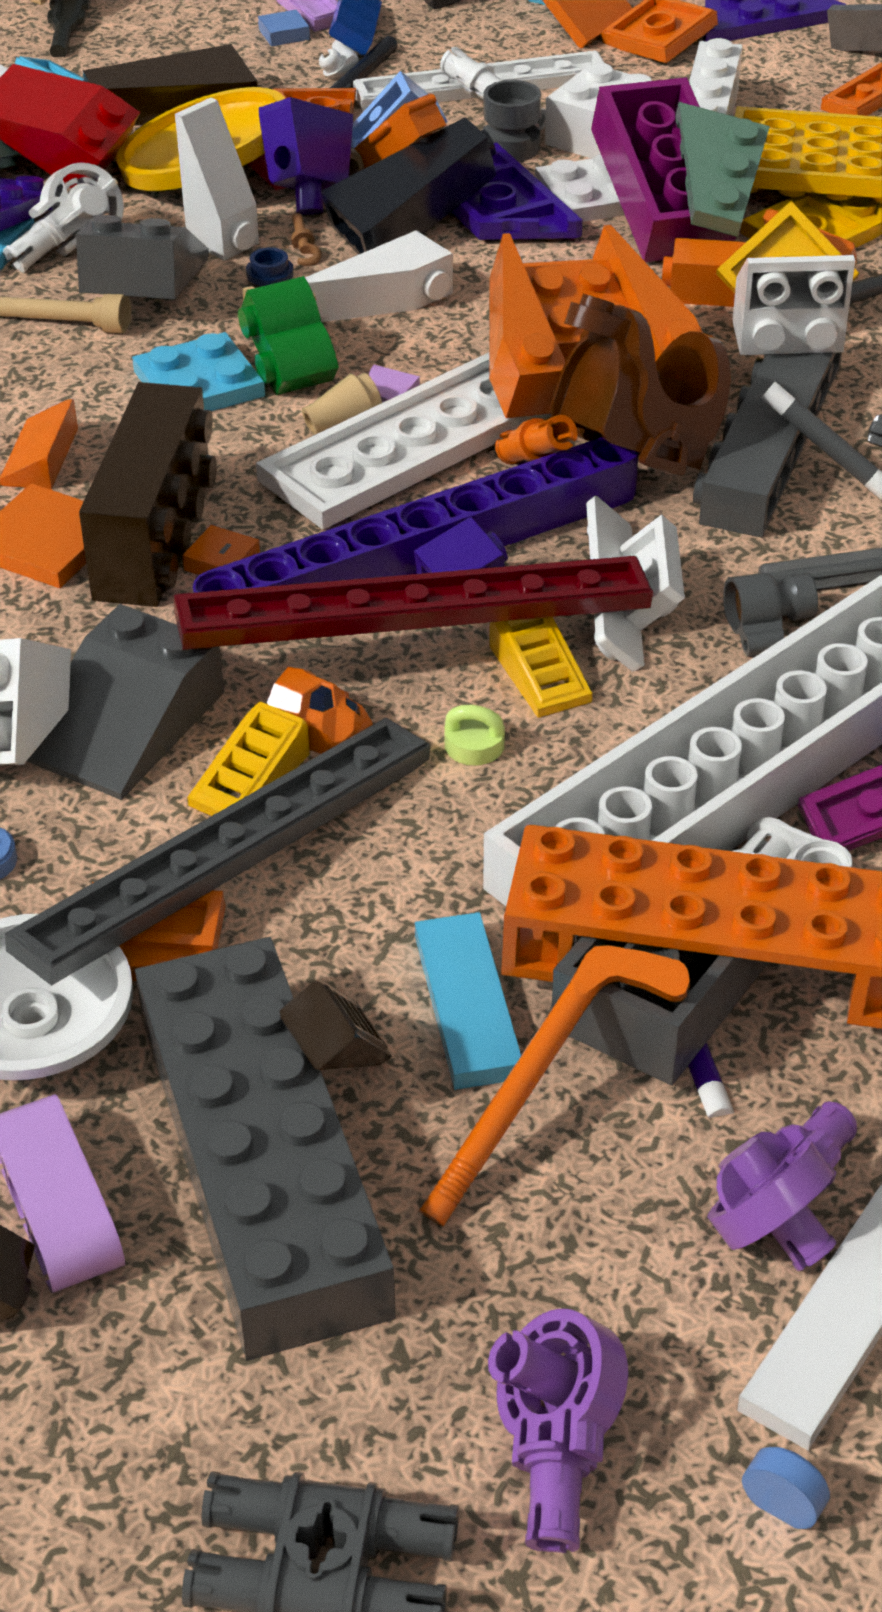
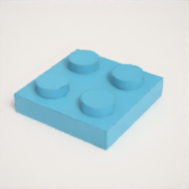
M226 332L205 334L197 340L174 346H159L148 353L132 357L134 372L141 382L202 387L204 410L214 411L265 397L264 381Z

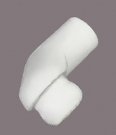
M335 40L332 44V49H328L329 56L325 58L321 54L319 65L324 69L323 74L329 79H340L359 61V58L353 49Z

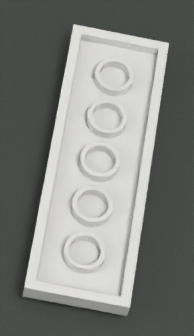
M486 353L257 462V481L324 530L494 445L497 439H503L499 436L502 432L515 430L522 422L532 418L546 419L551 414L505 418L489 379V353Z

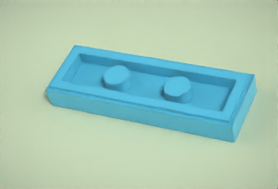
M480 912L416 921L415 939L454 1090L504 1082L521 1057V1053Z

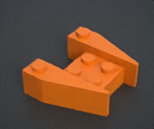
M604 225L591 262L526 268L511 234H502L490 275L489 379L505 418L550 414V404L560 373L584 331L564 323L570 303L580 304L583 293L615 303L614 305L625 306L640 312L650 326L655 361H657L667 346L681 334L690 331L702 332L692 312L612 225Z

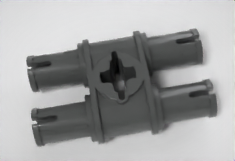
M216 1471L210 1472L207 1479V1487L212 1488V1491H204L201 1513L202 1526L274 1535L276 1547L274 1553L267 1554L265 1561L206 1553L200 1549H192L187 1563L188 1566L193 1567V1570L185 1569L183 1578L182 1604L184 1607L193 1608L198 1606L232 1612H445L446 1584L438 1583L437 1585L375 1577L372 1576L371 1567H368L369 1557H377L379 1550L440 1558L443 1561L452 1562L455 1553L453 1542L457 1541L459 1525V1505L450 1504L448 1506L386 1497V1489L379 1488L378 1483L369 1482L367 1487L363 1488L305 1480V1475L302 1472L286 1475L283 1482L224 1475ZM332 1535L334 1548L329 1549L325 1561L320 1562L319 1571L313 1574L311 1560L318 1557L320 1548L325 1546L327 1537Z

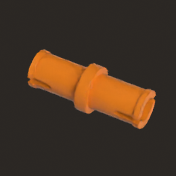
M556 415L548 420L532 418L522 422L515 430L502 432L499 436L503 439L496 440L495 451L499 459L506 464H517L523 460L530 462L553 454L556 451L570 449L573 444L569 441L577 440V427L573 420L566 415Z

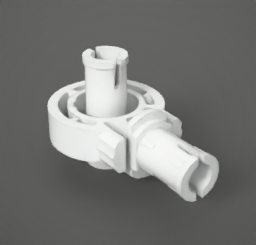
M74 163L53 173L43 186L40 202L29 210V215L33 219L43 214L51 206L52 209L41 219L33 223L32 227L17 240L3 249V254L7 261L12 257H18L24 252L11 266L25 273L37 260L53 247L64 242L72 234L69 240L56 249L61 255L67 256L77 247L76 233L89 221H92L93 217L108 213V215L118 216L122 220L124 205L121 191L117 185L118 181L112 178L104 169L90 163ZM68 174L87 176L79 179L76 177L65 183L63 181V178ZM77 183V185L73 186V187L69 190V192H67V189H68L70 186H72V185H74V184Z

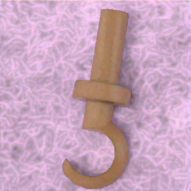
M295 213L292 215V223L295 230L291 235L293 248H299L302 254H313L310 258H298L297 263L302 266L315 265L321 260L322 252L319 247L314 245L315 238L313 232L305 227L302 214Z

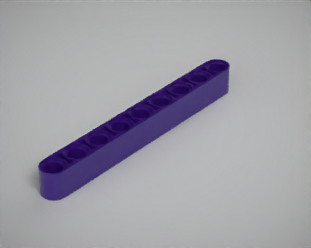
M603 437L570 449L538 458L208 570L194 580L193 593L417 574L414 550L469 517H472L485 533L489 531L495 533L503 545L507 546L586 518V503L594 496H598L611 508L633 500L636 496L639 452L610 444Z

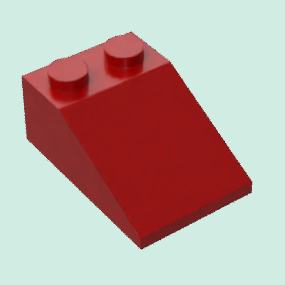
M12 64L0 77V140L50 175L74 163H90L106 170L115 159L119 148L128 139L141 113L101 85L17 64ZM68 174L63 178V181L65 183L76 177L79 179L87 176Z

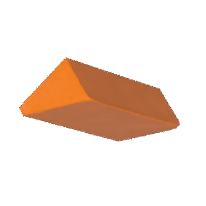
M74 399L60 402L27 418L0 476V486L26 488L32 483L52 490L78 430Z

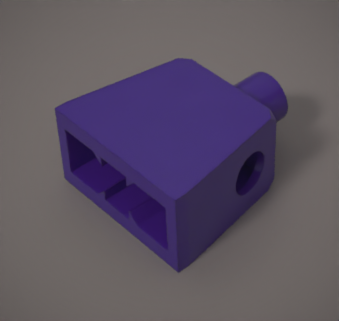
M293 97L259 107V120L269 180L273 185L295 190L296 213L302 215L322 214L324 209L321 191L349 177L353 114Z

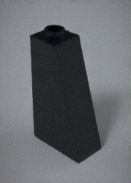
M464 117L322 190L321 194L332 228L358 255L415 230L424 234L497 176L492 156L496 155V149L491 136L486 130H479Z

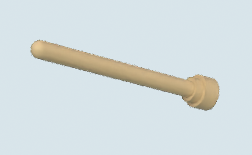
M104 294L103 297H96L94 302L0 297V316L93 322L95 327H101L105 333L125 334L131 323V302L129 296H124V294Z

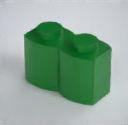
M302 276L247 290L242 308L238 309V320L245 338H252L259 351V354L255 355V365L257 373L264 381V384L269 383L274 393L280 395L333 381L339 368L336 353L329 334L321 322L315 297L306 278Z

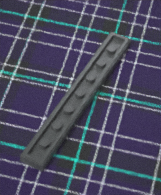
M384 718L5 933L6 952L52 986L413 772L429 760L431 744L388 718Z

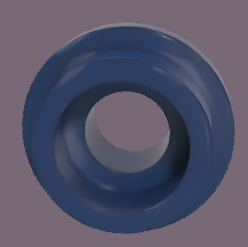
M268 247L254 251L250 255V262L246 266L248 281L258 286L290 280L294 276L292 262L288 260L287 253L279 248Z

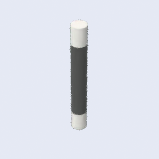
M774 382L761 399L882 500V471L777 382Z

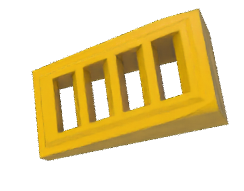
M553 617L489 623L490 649L538 718L592 702L593 693ZM564 680L565 682L564 684L558 686H554L544 690L541 689V686L548 685Z
M258 702L242 719L188 795V806L213 816L296 769L310 755L308 725L306 721L266 703ZM256 752V753H258V754H261V755H263V756H266L267 758L265 759V758H263V757H261V756H258V755H256V754H254V753ZM239 770V771H241V772H243V773H246V774H248V775H250V776H253V778L247 777V776H245V775H243V774H240V773H238V772H236V771ZM224 786L240 793L241 796L238 799L219 789Z

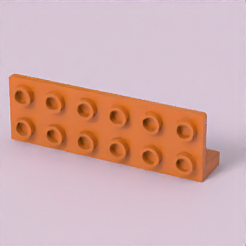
M525 826L504 914L501 975L553 982V969L575 945V935L854 974L848 1002L847 1024L882 1029V871L839 866L832 863H816L771 857L764 854H748L703 848L696 845L643 840L628 836L568 830L561 827Z

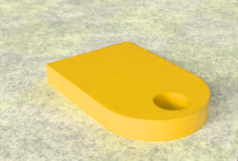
M806 192L803 196L790 197L744 218L741 226V234L751 238L764 226L763 216L767 209L770 210L771 208L779 212L792 201L815 227L854 243L855 248L882 234V204L872 201L871 197L852 196L851 199L839 201L829 199L821 193Z

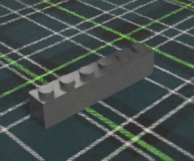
M842 352L765 354L764 358L757 357L752 370L750 385L744 384L741 389L737 404V414L731 412L728 414L723 431V442H714L709 457L708 472L700 471L696 479L693 503L700 504V525L763 538L808 438L763 401L761 397L774 382H777L818 417L841 366Z

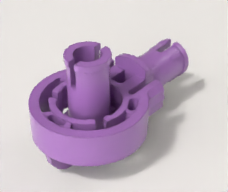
M824 1102L821 1107L818 1106L813 1111L812 1116L803 1126L792 1124L780 1128L775 1134L772 1132H760L749 1138L720 1162L719 1168L721 1170L717 1176L716 1187L719 1200L710 1209L707 1218L730 1249L743 1248L771 1232L792 1260V1265L795 1269L801 1271L807 1265L810 1267L834 1248L836 1245L835 1238L828 1234L807 1205L835 1180L837 1172L833 1167L841 1159L840 1150L855 1137L857 1132V1124L853 1114L845 1106L837 1102Z
M555 1309L539 1315L520 1332L513 1331L512 1335L507 1332L502 1334L490 1350L488 1368L492 1378L498 1381L497 1406L500 1418L507 1431L514 1435L512 1465L519 1470L530 1473V1505L525 1544L536 1551L566 1553L567 1550L575 1552L580 1548L579 1511L582 1478L587 1477L591 1471H594L597 1468L598 1462H603L604 1434L612 1426L622 1407L628 1383V1363L623 1345L611 1329L577 1311ZM541 1400L544 1401L545 1407L541 1405Z

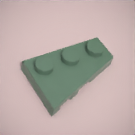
M679 102L675 118L677 128H680L681 159L685 160L686 166L685 186L691 224L738 237L770 126Z

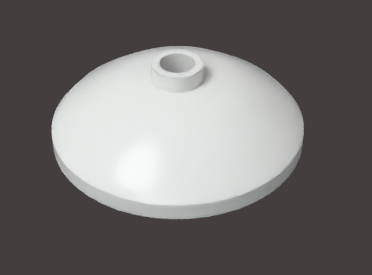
M39 913L15 915L0 919V1080H29L58 1074L90 1059L114 1039L128 1017L133 1000L130 966L119 946L51 986L7 953L5 946V933Z

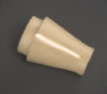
M350 373L312 404L302 408V415L307 427L316 435L381 404L382 399L374 381L367 373H362L358 376Z

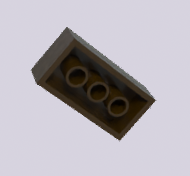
M138 382L79 511L92 601L158 607L165 588H174L178 575L177 558L179 553H185L190 548L192 520L201 519L204 510L205 488H213L217 473L216 457L208 454L207 443H209L212 435L213 418L210 410H204L202 387Z

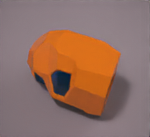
M287 667L274 683L267 702L268 705L304 719L308 725L309 750L320 754L373 725L364 707L350 699L348 692L331 682L316 677L311 671Z

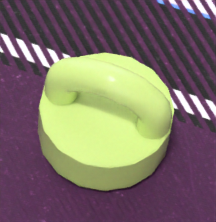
M460 705L452 708L445 718V750L449 757L462 764L484 765L493 762L504 751L505 726L502 718L493 710L479 705Z

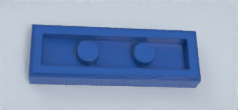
M338 0L329 30L330 36L359 54L365 55L373 42L382 2L380 0Z

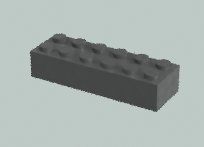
M271 936L135 969L143 1024L246 1361L396 1319L394 1267L321 1070L313 1067L280 1017L279 1011L293 999V995Z

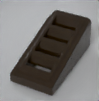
M324 981L312 982L279 1011L281 1019L315 1069L328 1070L376 1066L385 1063L393 1057L388 1051V1046L360 1005Z

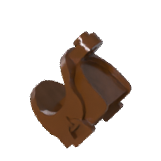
M583 293L580 304L570 303L564 321L565 324L583 329L584 331L560 373L550 404L551 416L566 415L570 417L576 427L579 428L577 436L584 440L592 441L603 437L610 444L641 452L638 461L645 466L679 476L685 474L687 466L700 470L708 445L716 437L723 421L729 399L731 374L726 348L720 340L711 335L690 331L681 334L672 341L657 361H655L650 326L640 312L625 306L614 305L615 303Z

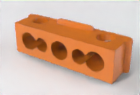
M430 93L405 103L354 148L362 157L364 169L446 126L436 105L435 95Z

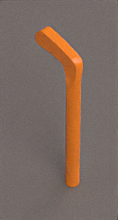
M609 945L594 946L586 953L570 983L468 1135L455 1158H453L434 1190H432L420 1208V1213L444 1227L593 998L604 986L613 982H621L645 989L668 1001L680 1002L687 997L690 987L688 969L685 964L679 960L649 952Z

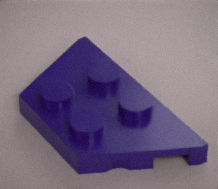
M705 0L706 8L717 11L718 25L703 35V41L707 42L715 38L731 41L828 23L827 10L832 5L846 4L836 0Z
M497 142L494 143L496 155L492 156L497 176L451 212L479 240L501 239L504 233H510L512 239L582 237L583 220Z

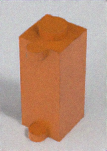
M675 238L673 257L664 256L662 281L671 287V291L683 304L734 307L735 294L717 276L716 272L746 242Z

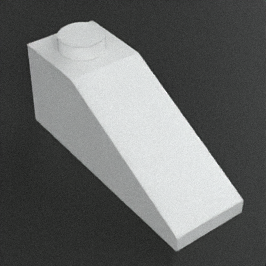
M210 97L176 113L175 121L186 228L209 248V253L225 261L259 243L257 208L218 100Z
M415 230L305 278L312 292L316 295L321 322L411 311L453 293V253Z

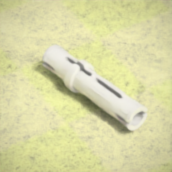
M452 47L451 51L447 50L441 59V70L460 82L465 87V92L473 98L480 97L483 99V92L487 86L494 82L502 81L494 74V69L485 62L478 63L458 47ZM541 108V118L538 121L540 130L545 127L546 110L544 108Z

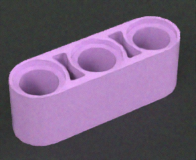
M54 1094L0 1113V1164H3L4 1168L1 1172L20 1219L25 1218L26 1223L23 1226L29 1241L35 1245L34 1253L43 1275L48 1274L49 1280L46 1283L50 1292H57L125 1266V1258L115 1225L58 1096Z

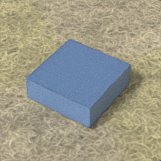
M297 9L258 16L259 30L270 46L310 40L309 25Z

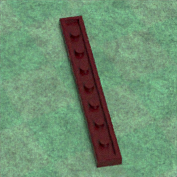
M637 556L183 593L174 595V613L182 649L188 650L651 608L653 590Z

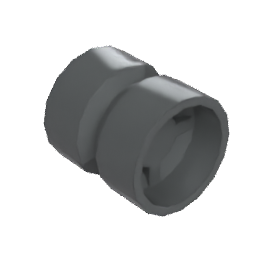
M502 80L487 86L483 92V116L488 125L483 126V129L489 133L494 143L497 142L518 162L536 156L540 150V126L538 124L541 118L540 89L532 83L521 80Z

